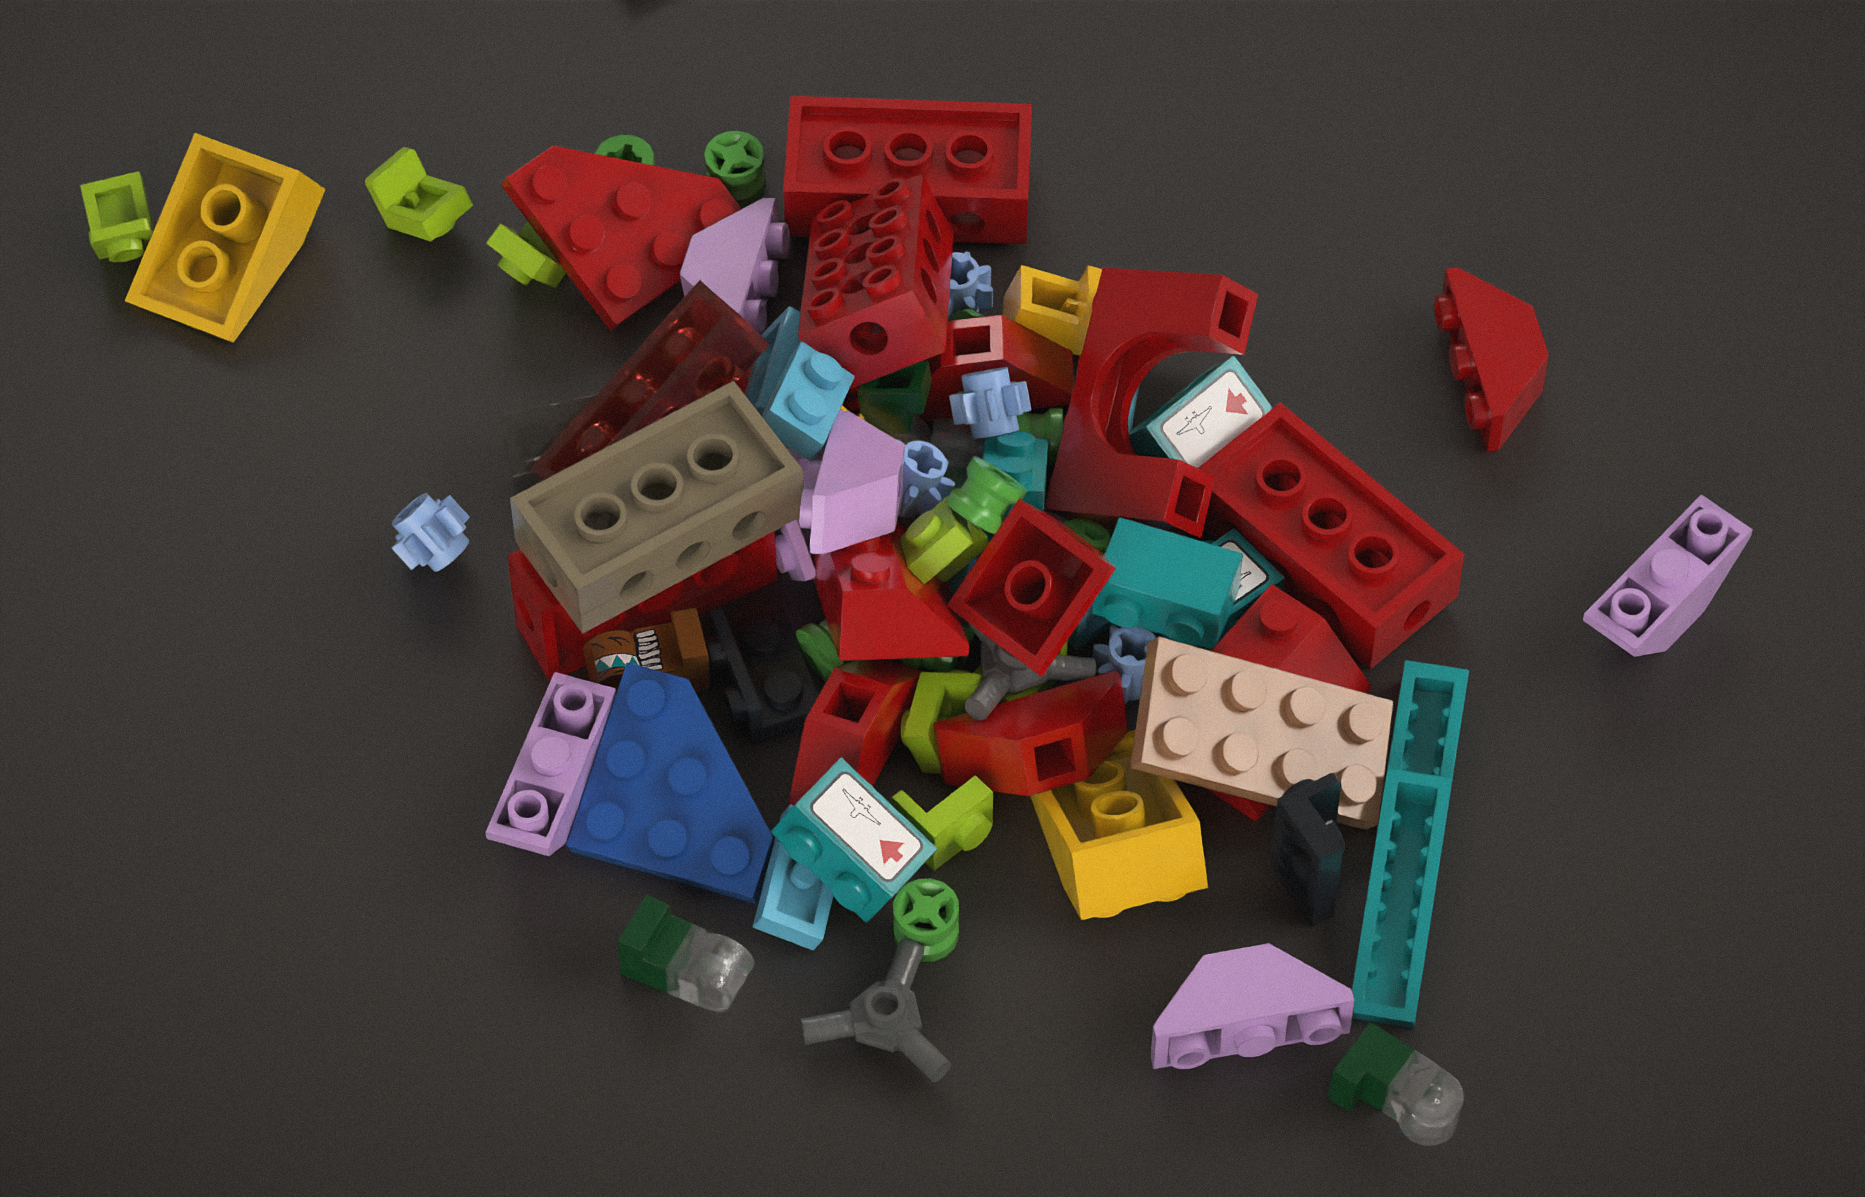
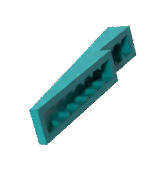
M1405 660L1352 986L1354 998L1352 1019L1413 1029L1415 1026L1469 670L1409 660Z

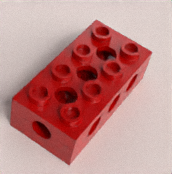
M790 96L783 185L784 222L789 226L790 236L810 237L812 218L816 217L823 208L831 203L840 200H847L850 203L872 194L879 185L894 178L907 180L923 173L954 232L953 242L1027 244L1032 104Z
M923 173L907 180L903 178L888 180L879 185L872 194L850 203L847 200L831 203L823 208L816 217L812 218L798 337L801 342H805L818 352L833 357L842 368L855 376L849 389L946 351L954 232Z
M1281 402L1198 468L1215 477L1203 530L1215 540H1218L1235 528L1285 577L1283 591L1323 616L1346 650L1369 670L1458 597L1465 554Z
M775 531L582 634L519 548L517 551L507 554L516 626L549 682L554 672L567 675L585 667L584 645L589 639L598 634L615 630L633 632L634 629L672 622L671 612L694 607L697 608L699 616L777 581Z

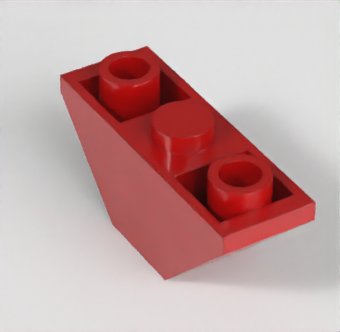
M1458 267L1445 269L1442 294L1435 295L1434 297L1436 323L1440 332H1449L1452 342L1449 346L1451 371L1456 381L1464 380L1468 392L1465 394L1464 400L1468 425L1471 430H1480L1487 453L1499 451L1543 392L1549 357L1548 350L1532 305Z
M1003 315L948 321L946 351L923 360L929 361L932 383L924 413L915 414L913 422L953 418L949 395L964 391L961 376L1002 367H1008L1010 382L1026 381L1031 409L1070 405L1074 388V360L1072 351Z
M887 659L856 660L835 667L805 719L788 806L790 804L794 806L840 758H843L873 787L901 736L902 715L906 709L911 708L920 673L926 671Z
M1116 670L997 704L985 720H976L966 713L933 723L941 777L946 785L961 787L976 775L994 792L1022 796L1035 795L1089 779L1128 732L1121 676Z

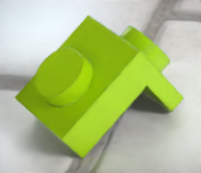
M402 147L365 179V185L387 228L430 242L449 232L454 227L455 221L473 206L464 186L428 176L416 151L408 147Z
M140 171L80 185L90 232H88L90 244L99 260L109 258L111 262H126L143 256L145 253L144 249L147 248L155 228Z
M528 221L520 232L500 223L486 243L502 255L497 265L511 277L526 286L531 279H535L556 288L566 274L565 270Z
M948 496L931 511H927L919 516L900 537L907 568L924 585L934 576L941 582H947L989 544L987 535L978 526L966 520L948 506L945 502Z
M950 670L947 673H920L911 708L906 709L902 715L901 738L903 744L911 751L922 773L941 774L933 723L966 714L965 702L984 680L982 675L965 670Z
M976 775L927 813L903 790H900L890 798V804L937 848L925 861L934 871L962 849L970 851L980 845L988 836L993 826V791Z

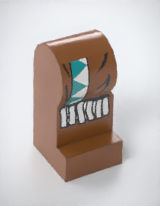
M697 608L671 612L672 622L634 629L633 632L622 630L607 631L589 639L583 648L589 681L616 688L617 693L626 663L628 662L689 679L695 692L710 690L708 652Z

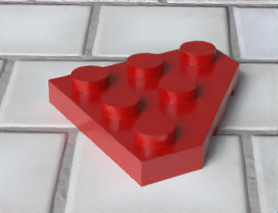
M558 146L550 147L506 177L501 184L502 188L610 331H613L681 282L680 271L692 235L742 209L719 178Z

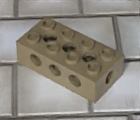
M732 381L511 497L510 503L515 542L583 634L800 517L801 497L804 489V473L802 467L738 385Z

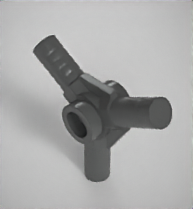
M967 622L982 642L980 648L982 676L985 678L965 702L966 712L976 720H985L1005 694L1021 693L1027 688L1045 683L1046 679L1076 682L1095 676V658L1058 654L1042 677Z
M901 940L885 980L877 981L848 1004L849 1010L800 1018L804 1044L808 1045L854 1036L856 1042L891 1052L900 1050L931 1082H937L943 1078L951 1068V1062L920 1033L922 1023L915 993L910 990L924 954L923 946L913 940Z

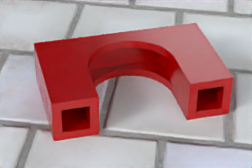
M1102 267L1097 292L1092 302V313L1083 350L1078 360V371L1070 405L1063 423V434L1058 455L1049 481V492L1045 510L1067 520L1077 518L1089 519L1101 524L1105 529L1115 530L1120 517L1181 536L1201 539L1215 477L1179 459L1137 456L1129 438V410L1134 394L1143 378L1155 365L1173 354L1198 351L1244 355L1258 293L1220 274Z

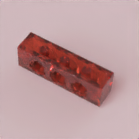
M699 280L530 469L542 480H545L734 381L736 383L770 344L740 314Z

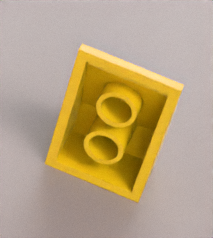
M194 133L125 301L234 343L303 245L326 189L296 169Z
M1136 730L1126 733L1089 779L1030 796L1063 888L1081 920L1092 917H1112L1121 913L1124 909L1155 901H1174L1182 898L1187 893L1208 888L1200 821L1174 779L1130 768Z

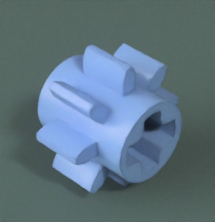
M967 251L964 253H952L948 318L955 312L963 309H972L978 312L979 308L992 309L993 288L990 287L991 267L989 265L979 267L977 262L970 256V252Z
M1008 367L988 369L961 376L964 391L949 395L954 425L970 424L974 439L992 437L1019 430L1017 415L1032 410L1026 381L1010 382Z
M912 441L905 445L902 502L898 515L900 517L909 518L919 513L922 515L927 511H931L954 488L955 483L943 477L949 464L948 460L937 447L928 442Z
M424 493L410 502L394 518L392 526L399 534L395 537L397 542L391 548L411 570L419 564L422 567L427 564L434 572H437L456 559L469 544V539L464 535L463 531L466 529L464 523L470 517L451 495L442 501L439 498L434 501L428 493Z
M1112 625L1109 627V646L1095 644L1093 647V658L1096 660V667L1099 668L1097 675L1115 670L1120 674L1124 704H1126L1128 700L1140 699L1147 645L1156 638L1151 631L1136 626L1132 628H1118Z

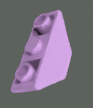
M762 198L692 235L680 271V279L690 323L735 359L736 362L755 344L756 337H761L766 331V304L768 298H775L777 295L780 259H787L789 255V226L786 222H780L775 198Z
M839 410L823 447L816 454L815 460H811L808 488L803 489L799 526L800 528L811 529L809 553L823 555L894 532L902 502L905 444L849 411Z
M1701 494L1584 613L1583 621L1634 657L1667 651L1706 610L1749 541L1753 529Z
M554 672L486 830L487 839L550 856L567 843L616 696V688Z
M1270 943L1203 955L1153 1025L1151 1046L1153 1069L1169 1066L1177 1069H1191L1204 1064L1212 1058L1239 1054L1243 1057H1256L1266 1054L1278 1046L1305 1042L1309 1045H1321L1331 1042L1340 1035L1350 1033L1354 1007L1352 991L1345 985Z

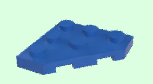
M627 662L566 844L567 848L573 853L756 904L774 844V838L689 679Z

